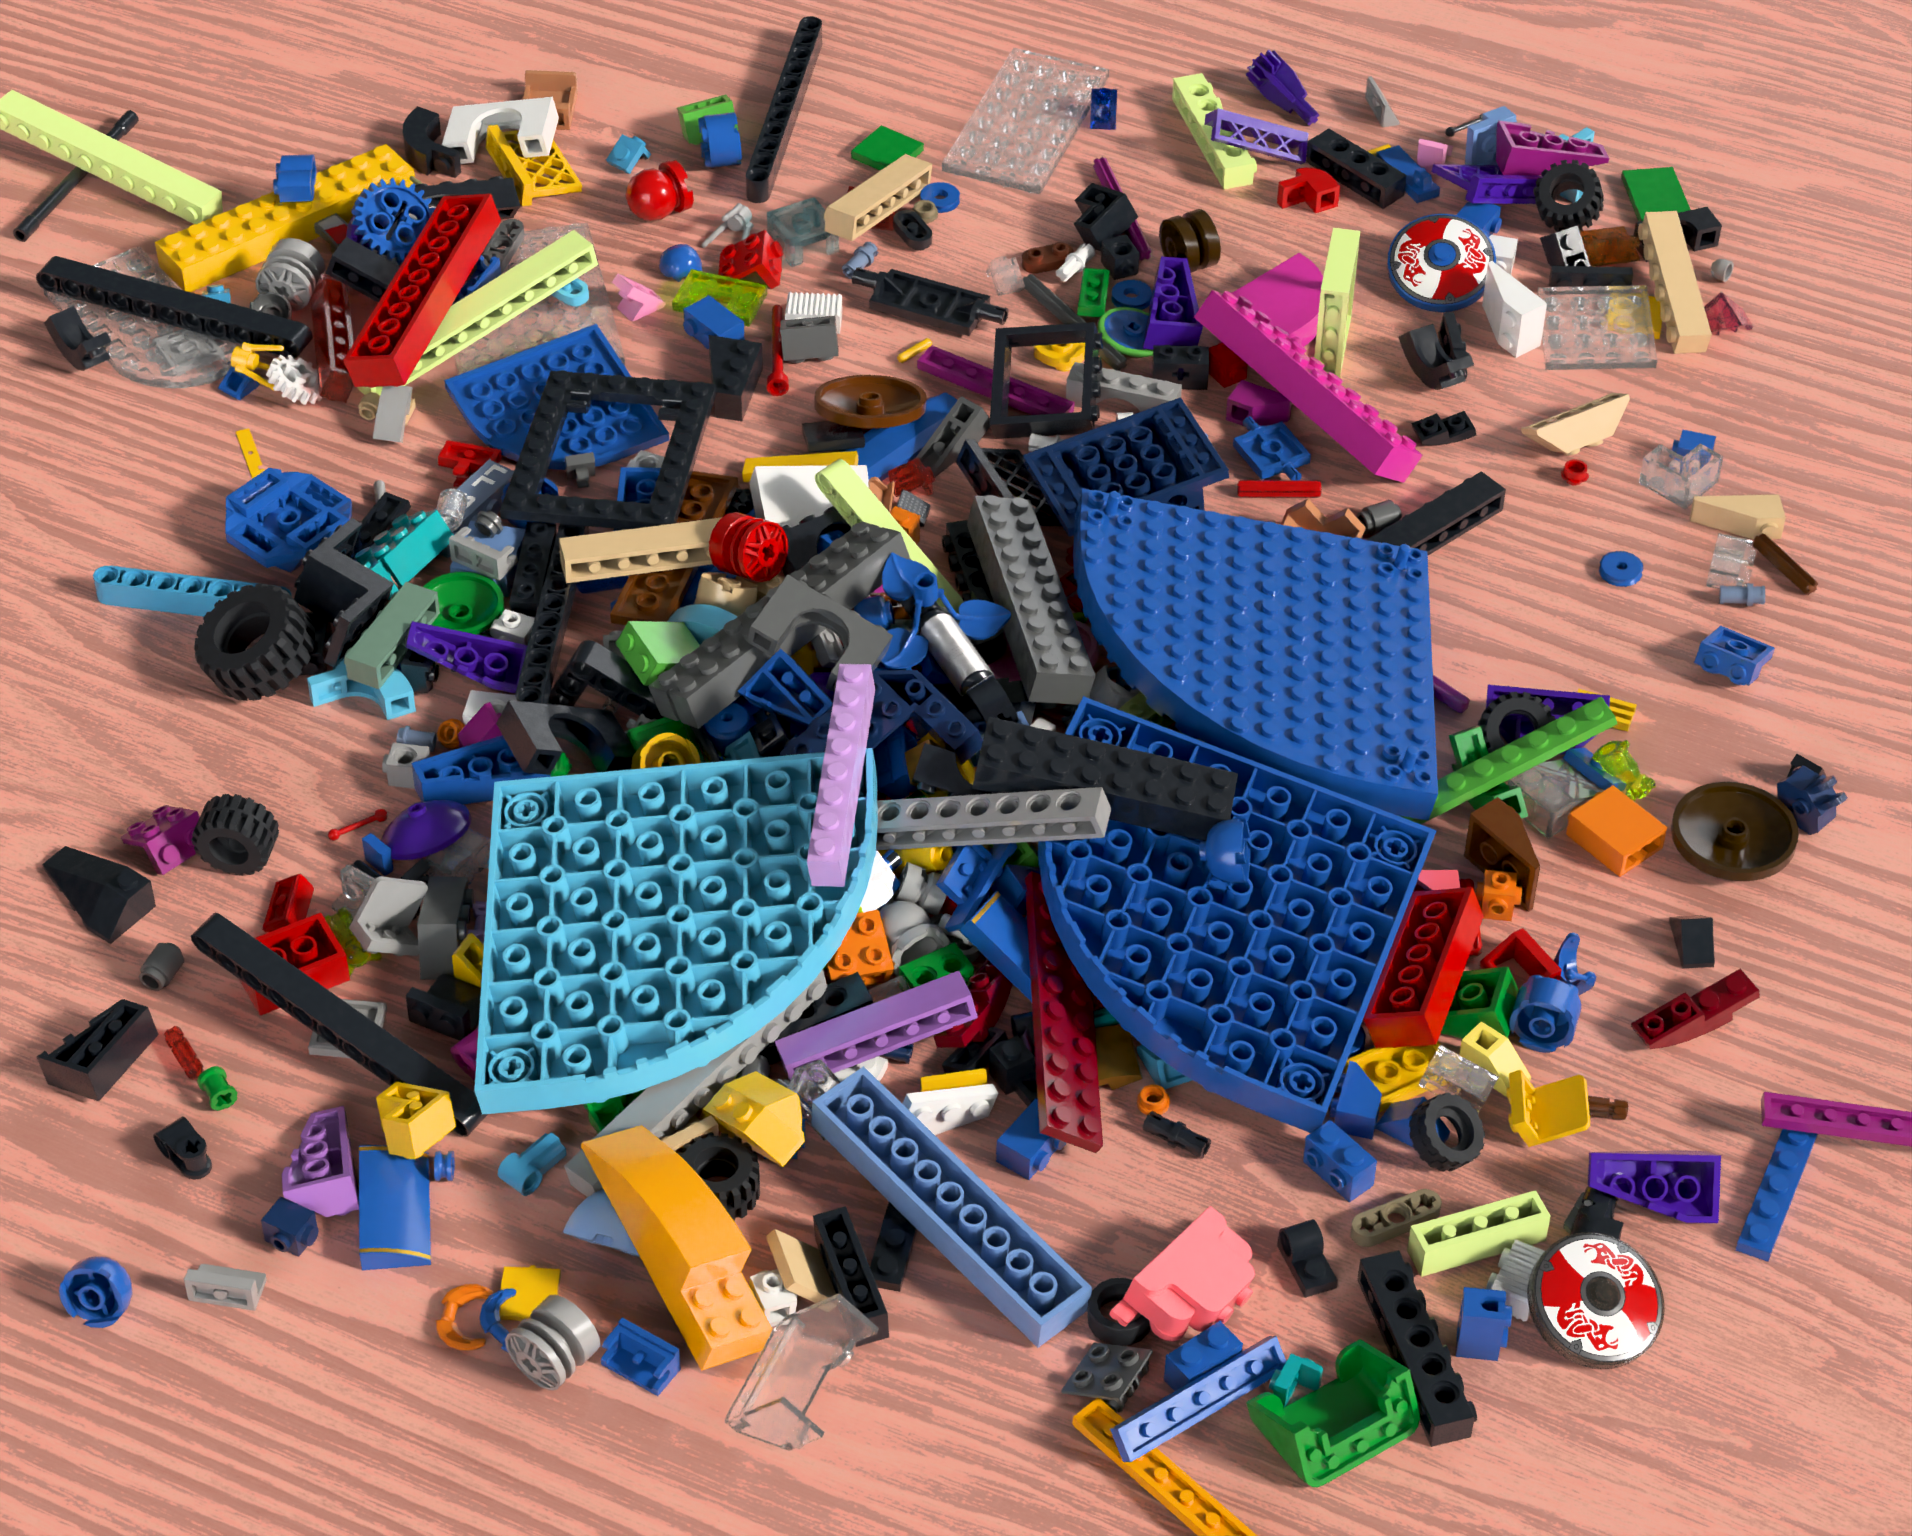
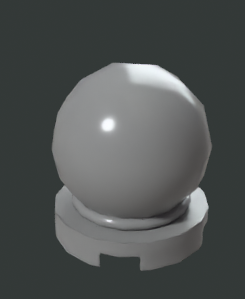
M895 901L884 905L879 911L894 966L893 973L898 978L899 966L949 945L948 937L937 925H933L928 913L912 901Z

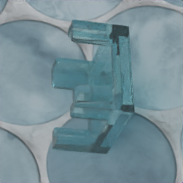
M815 197L767 212V232L774 241L780 236L785 242V259L791 267L803 263V246L826 239L827 255L839 252V236L824 231L825 209Z

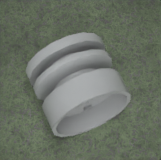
M294 238L279 240L273 245L255 280L258 293L262 294L274 292L283 295L290 302L292 312L301 310L309 303L315 288L325 271L324 260L319 251L305 241Z
M555 1294L547 1296L532 1311L530 1318L523 1319L518 1327L514 1328L507 1335L505 1343L511 1359L531 1381L542 1388L557 1390L565 1382L566 1378H570L576 1370L575 1366H582L599 1349L600 1337L595 1326L582 1310L568 1299Z

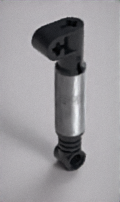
M912 595L910 598L899 602L909 618L914 622L916 605L914 595ZM937 602L929 607L922 606L918 627L919 636H923L928 640L929 652L958 693L966 701L972 703L986 724L988 717L1017 723L1018 715L1008 696L954 618L949 613L944 612Z

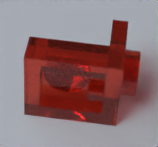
M919 458L888 471L890 483L892 481L895 482L894 495L896 497L900 496L902 490L911 492L921 486L928 496L934 494L932 483L935 482L934 474L929 466L925 467Z

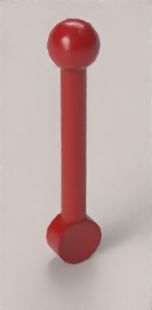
M378 809L375 811V815L338 830L331 829L328 832V837L330 840L336 841L340 835L376 820L383 822L387 820V811L385 809Z

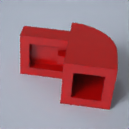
M1299 168L1296 169V177L1278 183L1277 204L1283 209L1305 202L1316 214L1338 207L1340 185L1330 174L1323 170Z

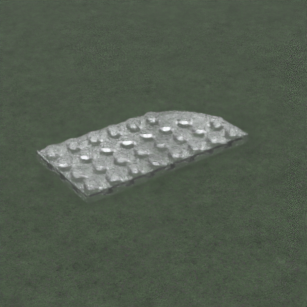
M140 246L92 265L182 290ZM44 290V295L59 311L75 306L83 324L93 337L107 332L112 341L106 347L111 358L107 362L119 374L131 381L159 388L195 387L210 384L225 377L231 368V356L234 348L237 346L233 342Z

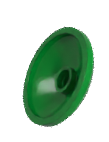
M472 572L448 573L432 579L423 586L438 593L440 614L431 624L433 626L477 635L489 629L493 621L499 619L504 610L502 590L493 580L481 574Z

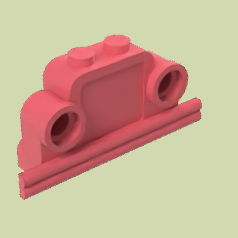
M1210 1206L1133 1278L1125 1296L1109 1314L1113 1319L1118 1320L1120 1325L1126 1327L1140 1313L1149 1320L1153 1333L1165 1341L1180 1340L1185 1335L1188 1326L1196 1331L1203 1332L1218 1321L1225 1324L1234 1312L1233 1307L1238 1305L1241 1308L1253 1293L1249 1288L1255 1276L1254 1268L1249 1263L1252 1257V1249L1244 1239L1226 1226L1224 1216Z

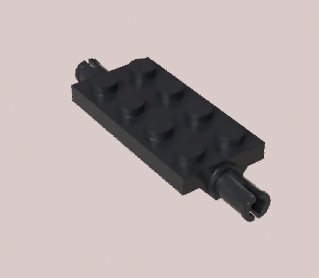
M857 267L852 275L853 284L862 285L874 290V294L869 300V309L932 327L970 336L982 319L1004 325L1008 318V308L990 304V296L920 276L890 269L888 273L882 271L876 273L861 269L860 267Z

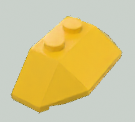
M757 1071L724 1084L704 1107L699 1117L703 1120L711 1115L718 1123L720 1132L728 1134L731 1138L734 1136L741 1138L742 1144L749 1143L752 1146V1150L782 1167L805 1142L804 1132L802 1131L800 1097L797 1093Z

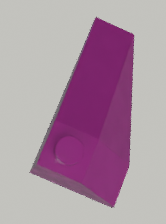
M1498 120L1496 162L1503 175H1542L1541 173L1545 169L1551 170L1550 165L1554 163L1557 166L1561 165L1562 160H1567V163H1572V160H1578L1580 166L1583 162L1588 166L1609 162L1610 158L1601 144L1575 137L1564 140L1555 135L1553 131L1546 130V133L1542 134L1531 131V125Z

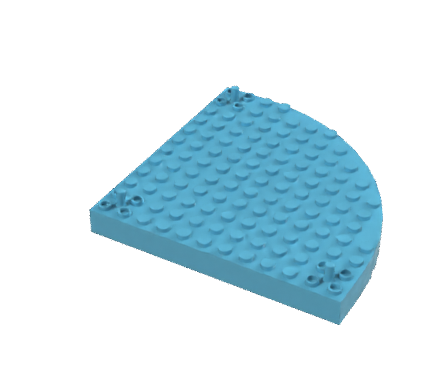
M866 748L844 887L812 886L807 865L825 752L494 782L474 1089L482 1115L552 1109L594 1102L603 1103L610 1098L646 1089L683 1075L697 1067L706 1066L711 1060L716 1059L754 1035L783 1012L815 980L841 946L844 937L856 918L868 888L876 854L878 826L877 771L873 749Z

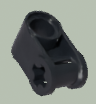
M180 1117L153 1134L154 1141L161 1153L171 1160L185 1177L196 1180L210 1173L212 1162L206 1154L207 1144L185 1117Z

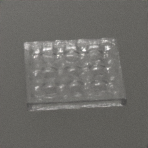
M1647 285L1538 287L1537 296L1547 303L1542 332L1545 370L1657 367V354Z

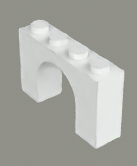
M553 97L453 106L442 145L459 151L461 164L474 163L479 144L487 137V127L498 125L500 130H519L517 138L524 158L549 156L559 119Z

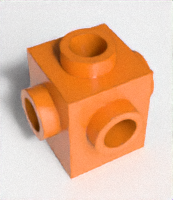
M1485 870L1483 882H1477L1476 897L1478 901H1481L1480 908L1484 915L1483 919L1512 922L1514 905L1521 904L1522 886H1516L1517 873Z

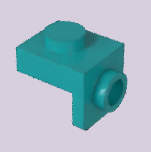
M1291 1353L1282 1371L1275 1370L1269 1384V1389L1273 1390V1394L1281 1399L1284 1408L1287 1406L1298 1384L1313 1391L1320 1388L1323 1367L1308 1358H1301Z

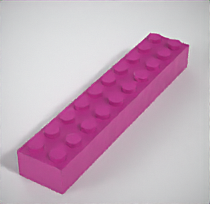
M1212 290L1194 316L1196 320L1374 475L1403 483L1406 481L1423 456L1415 449L1417 444L1404 435L1401 437L1396 432L1398 428L1393 423L1378 417L1379 411L1369 404L1364 405L1359 401L1361 396L1350 388L1345 389L1341 385L1343 381L1338 376L1324 371L1325 365L1314 357L1309 358L1305 354L1307 350L1302 345L1287 339L1289 334L1278 326L1273 327L1269 323L1271 319L1267 315L1253 310V303L1243 296L1237 298L1228 291L1220 293Z

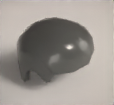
M274 292L259 293L256 299L250 302V309L291 320L292 307L283 295Z

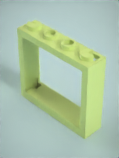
M1333 228L1321 286L1314 358L1325 365L1324 371L1327 373L1331 372L1340 378L1352 317L1361 231Z

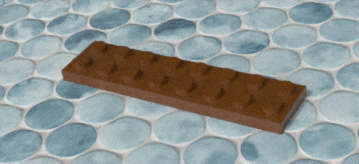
M692 471L676 523L724 517L738 488V477ZM699 566L629 575L610 613L611 623L626 626L628 621L668 622L675 611L680 608Z

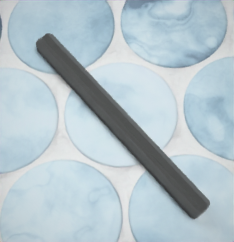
M1029 274L1027 277L1024 276L1022 287L1063 324L1086 323L1033 274ZM1102 339L1103 349L1099 350V356L1114 370L1120 371L1122 368L1124 369L1127 366V359L1117 349Z

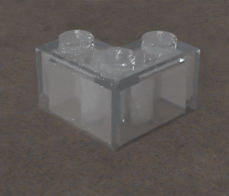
M1701 443L1684 457L1659 444L1643 457L1639 484L1686 509L1693 503L1694 496H1702L1718 483L1724 456Z

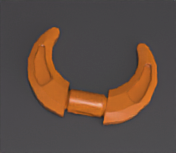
M464 1284L447 1292L441 1301L444 1304L441 1318L436 1320L438 1336L448 1346L458 1350H474L483 1347L486 1344L484 1338L474 1339L466 1337L459 1331L454 1320L458 1307H462L474 1299L487 1300L494 1292L478 1284Z

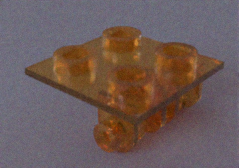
M1624 226L1580 231L1590 266L1640 261V257L1635 249L1640 245L1639 238L1628 235Z

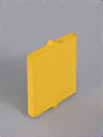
M530 1265L529 1267L504 1266L500 1290L513 1288L516 1290V1295L507 1299L501 1305L499 1310L501 1320L522 1321L523 1319H528L532 1311L547 1296L558 1295L561 1269L536 1268L535 1265Z

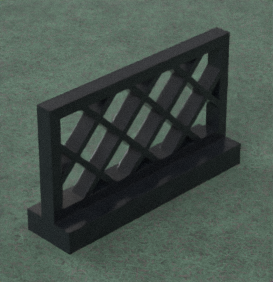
M965 439L956 463L978 496L994 495L1001 498H1014L1013 496L1030 500L1031 504L1037 507H1033L1040 526H1062L1026 468L1020 450L980 448L976 440ZM1007 459H1013L1016 462V464ZM1016 475H1019V476H1021V477L1027 479L1028 481H1026V480H1024V479H1022V478H1020V477H1018V476H1016Z

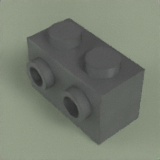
M835 316L781 320L780 332L784 361L790 360L791 363H801L811 358L826 361L833 359L834 356H839Z

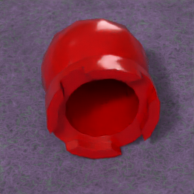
M669 160L661 163L658 170L654 168L644 169L634 175L626 188L625 195L630 211L643 220L657 221L671 214L673 210L681 213L692 208L694 203L693 190H687L684 179H687L688 175L682 165L677 160L671 162Z

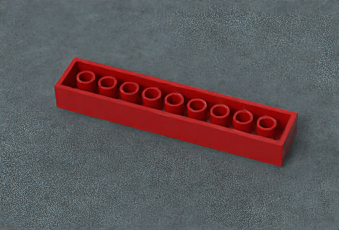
M491 194L442 197L343 360L355 387H398L406 384L501 222Z

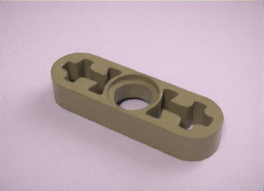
M1421 1189L1359 1213L1352 1220L1351 1238L1359 1246L1372 1247L1410 1232L1412 1225L1439 1218L1442 1204L1441 1198L1432 1190ZM1391 1213H1399L1404 1216L1405 1221L1394 1223L1387 1216Z

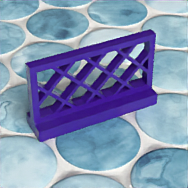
M1433 164L1431 171L1467 190L1465 200L1470 203L1536 204L1534 188L1537 187V179L1543 178L1542 175H1503L1498 165Z

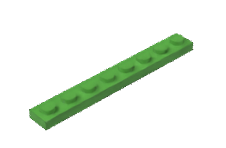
M1601 696L1438 780V796L1429 820L1617 725L1615 715ZM1400 816L1418 824L1427 822V820Z

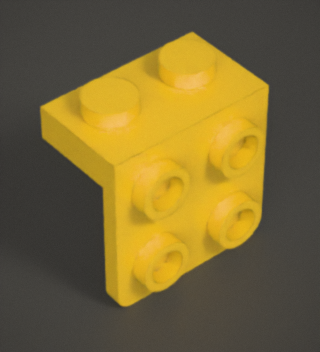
M1521 1069L1509 1073L1510 1087L1506 1089V1094L1512 1113L1508 1114V1121L1514 1133L1518 1132L1528 1147L1579 1133L1590 1127L1587 1081L1583 1075H1575L1534 1088Z

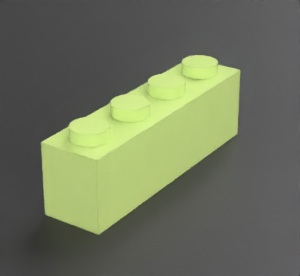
M1535 1190L1412 1225L1407 1252L1420 1276L1423 1277L1502 1254L1505 1248H1512L1515 1239L1529 1245L1546 1241L1551 1216Z

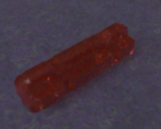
M173 1026L171 1029H166L164 1032L166 1043L172 1048L171 1051L180 1066L185 1069L184 1072L187 1077L195 1080L204 1071L202 1062L199 1058H196L197 1054L187 1038L183 1037L184 1033L180 1027Z

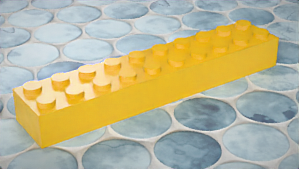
M387 144L378 146L373 150L318 172L316 184L314 185L313 201L280 202L279 195H275L273 191L155 241L159 268L181 290L193 292L265 261L273 245L279 240L294 238L309 242L320 237L315 233L314 223L337 213L349 224L353 217L351 211L355 201L364 189H368L371 183L377 185L380 179H383L388 184L389 180L394 178L396 185H399L402 179H404L405 187L408 188L413 184L410 176L415 177L414 169Z

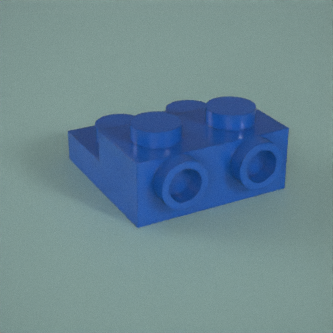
M1719 626L1700 643L1694 663L1700 665L1706 672L1712 674L1719 673L1728 677L1735 684L1749 686L1759 677L1762 666L1772 658L1775 648L1726 627Z

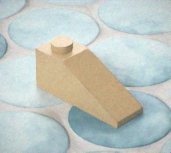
M1779 494L1694 496L1690 513L1691 522L1752 540L1762 533L1771 539H1781L1786 519Z

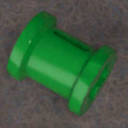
M219 1066L206 1069L199 1075L197 1080L199 1088L202 1091H206L209 1096L210 1107L217 1111L232 1106L236 1102L238 1094L237 1090L228 1084L225 1070Z

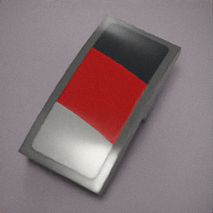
M337 213L314 223L315 233L330 244L331 252L334 253L346 238L348 224Z

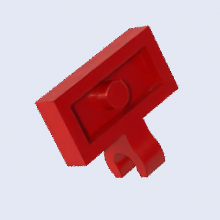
M447 440L438 455V466L453 469L452 474L457 476L453 487H459L469 478L470 472H476L488 460L499 464L502 459L501 450Z

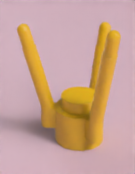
M243 342L242 346L234 348L231 356V366L235 367L236 372L245 374L273 390L274 384L268 383V380L250 370L261 368L268 371L270 366L259 362V354H256L255 351H283L284 347L281 345H257Z

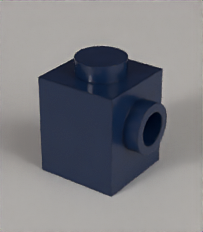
M281 1196L261 1220L265 1242L272 1244L281 1252H290L298 1257L307 1246H311L316 1241L319 1232L314 1211Z

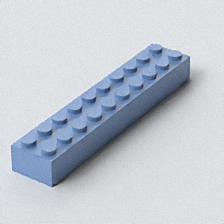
M864 1066L812 1101L811 1125L1037 1348L1088 1311V1300L1091 1298L1092 1287Z

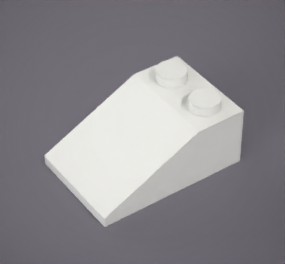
M1493 261L1488 262L1482 306L1497 343L1517 358L1541 345L1547 303Z

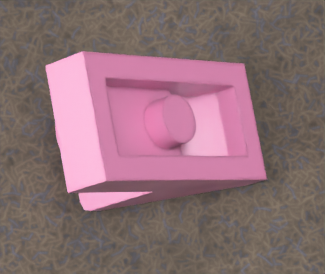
M1420 138L1417 164L1420 168L1424 167L1428 173L1435 174L1431 172L1433 164H1445L1446 156H1451L1453 146Z
M617 274L612 281L620 289L618 294L623 297L617 308L630 321H636L664 308L666 302L654 291L625 276Z

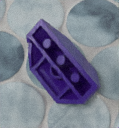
M1499 685L1487 686L1486 708L1492 701L1503 694L1526 692L1530 693L1532 697L1537 696L1542 699L1541 702L1545 706L1548 705L1550 707V713L1552 716H1555V719L1601 696L1606 704L1610 705V695ZM1521 714L1506 716L1499 726V734L1507 744L1534 731L1531 721ZM1597 735L1587 739L1586 741L1570 749L1583 748ZM1567 750L1560 753V755H1565Z

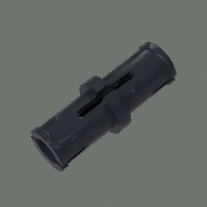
M1154 1111L1147 1115L1143 1123L1144 1131L1162 1138L1173 1148L1177 1146L1201 1159L1204 1158V1154L1206 1155L1210 1148L1211 1139L1186 1128V1124L1180 1121L1176 1123Z

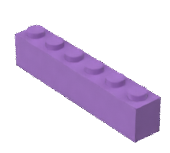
M956 971L776 1040L775 1044L789 1081L800 1087L951 1029L953 1026L977 1019L978 1016L972 995L960 971Z

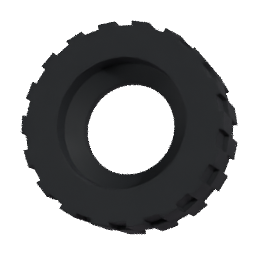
M1439 1094L1417 1106L1418 1109L1413 1111L1412 1119L1409 1121V1135L1414 1144L1415 1151L1417 1150L1420 1155L1419 1157L1426 1161L1430 1167H1435L1439 1171H1453L1474 1161L1473 1159L1481 1154L1480 1150L1483 1149L1485 1144L1483 1143L1485 1131H1483V1122L1478 1116L1479 1113L1470 1105L1469 1101L1462 1099L1457 1094ZM1439 1117H1446L1455 1127L1458 1135L1456 1147L1449 1148L1440 1139L1436 1130V1120Z

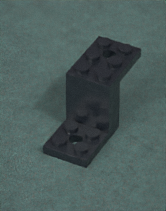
M351 518L343 526L338 525L329 538L324 537L316 549H310L305 554L302 560L303 572L298 576L294 587L297 589L294 600L310 611L319 613L322 618L333 623V626L336 627L326 643L325 649L328 652L324 660L325 663L334 668L344 659L347 650L352 648L360 639L362 632L373 623L378 612L386 607L394 584L351 559L362 523L354 518Z

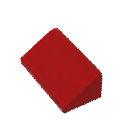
M301 873L275 883L262 928L264 932H271L306 918L314 887Z

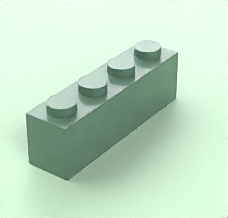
M405 582L400 590L393 594L387 606L378 612L376 619L369 628L362 632L356 644L347 650L344 657L347 678L380 689L402 662L408 650L406 643L411 622L431 625L440 614L438 593Z

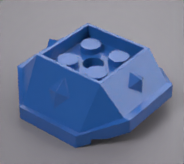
M268 468L226 496V540L229 544L264 567L275 566L291 573L302 565V560L310 549H316L324 537L329 538L338 525L343 526L351 519L352 502L351 499L312 474L282 472L281 469Z

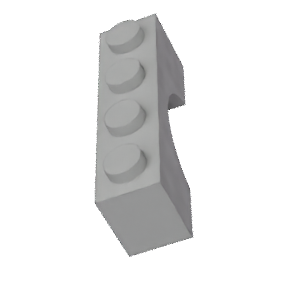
M1074 362L1067 377L1066 399L1075 402V407L1082 408L1084 363ZM1102 368V373L1097 375V381H1100L1101 397L1096 398V404L1105 399L1117 398L1130 402L1142 412L1180 398L1182 385L1114 369Z

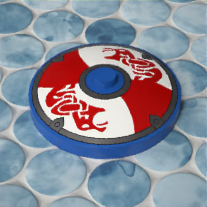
M1431 214L1413 220L1397 233L1389 248L1387 269L1392 286L1408 303L1427 311L1452 312L1472 305L1484 295L1488 262L1493 261L1496 263V254L1488 235L1474 222L1452 214Z

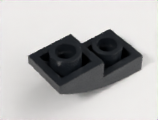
M1465 411L1442 420L1436 413L1411 423L1413 430L1423 445H1444L1477 436L1476 429Z

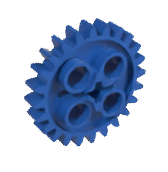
M391 178L388 184L383 179H380L377 185L371 183L368 190L364 189L360 194L361 197H358L355 201L356 207L353 209L352 214L357 217L351 223L359 226L354 234L363 235L362 240L359 242L361 245L368 243L370 245L368 249L371 251L376 250L377 254L385 255L386 259L390 261L396 258L397 264L401 265L436 208H429L428 205L432 201L431 198L425 200L422 198L424 190L418 193L414 191V183L407 188L405 187L404 179H402L399 185H396L394 178ZM384 201H389L393 207H389ZM402 202H404L406 207L397 221V226L392 232L390 240H386V235L401 208ZM409 213L415 215L417 220L410 218ZM374 222L382 225L383 229L377 228ZM398 235L405 237L407 242L400 240Z

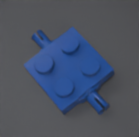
M1249 416V419L1246 417L1242 424L1249 432L1233 438V447L1257 476L1263 480L1284 473L1290 480H1300L1302 475L1296 468L1310 463L1311 454L1282 421L1269 426H1259L1251 416Z

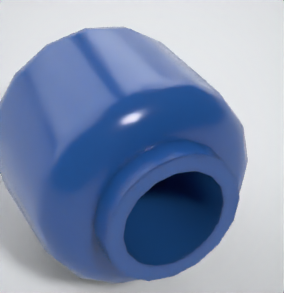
M881 595L867 597L854 606V611L862 618L874 625L882 626L886 631L891 629L892 624H895L892 603L890 600L886 601Z

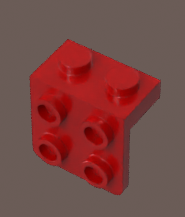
M766 230L750 234L744 240L734 245L726 246L720 253L718 284L724 287L756 271L770 289L779 286L782 272V256L784 254L782 246L778 241H774Z

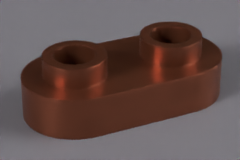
M1063 242L1030 248L1022 254V268L1026 272L1034 274L1057 270L1065 263L1067 255L1074 253V250L1070 245Z

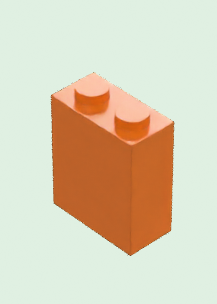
M1612 785L1603 792H1597L1591 800L1581 806L1574 807L1570 811L1567 818L1566 835L1617 876L1621 877L1663 849L1667 827Z

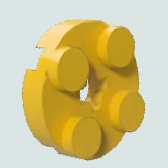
M1085 343L1034 346V357L1046 365L1053 366L1061 372L1069 371L1074 362L1081 363L1084 360Z

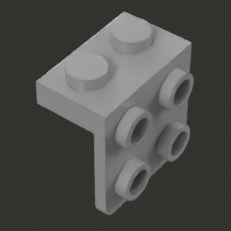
M377 877L373 881L349 927L361 943V947L373 954L381 952L391 953L396 956H418V939L409 929V925L428 891V886L422 881Z

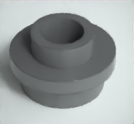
M480 511L477 514L475 526L483 535L493 538L495 534L502 532V521L497 514L492 511Z

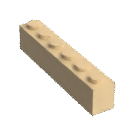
M907 154L903 155L827 206L824 212V231L850 241L855 240L918 196L921 190L930 184L932 163Z
M1677 211L1645 212L1643 222L1638 226V236L1644 243V258L1649 261V276L1651 281L1654 280L1656 301H1660L1661 320L1666 323L1667 342L1671 343L1674 354L1706 352L1712 334Z
M721 518L559 538L560 562L566 583L711 565L709 540L713 528Z

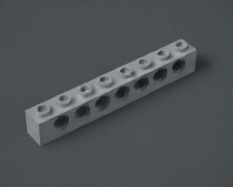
M1102 787L877 801L878 826L876 850L1104 838L1111 807Z

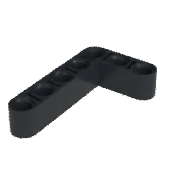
M591 640L583 641L576 649L553 685L548 704L574 706L589 685L639 716L644 714L645 718L651 720L654 718L658 720L664 717L659 713L648 687L649 685L642 684L627 660Z

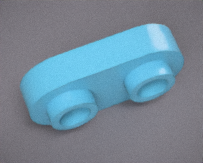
M576 278L551 295L567 305L577 307L588 301L589 290L588 285L584 281Z

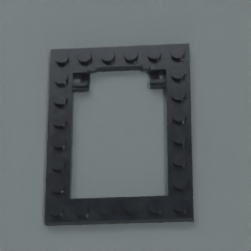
M551 370L501 505V519L626 530L675 524L717 394L716 384ZM591 400L662 406L659 409L658 420L676 421L649 504L633 501L624 502L539 494L568 412L586 414L589 411Z

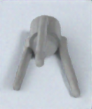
M737 203L732 210L722 217L724 222L706 238L701 246L705 248L727 227L732 231L744 230L741 241L749 236V232L753 228V224L750 222L752 219L750 209L741 203Z

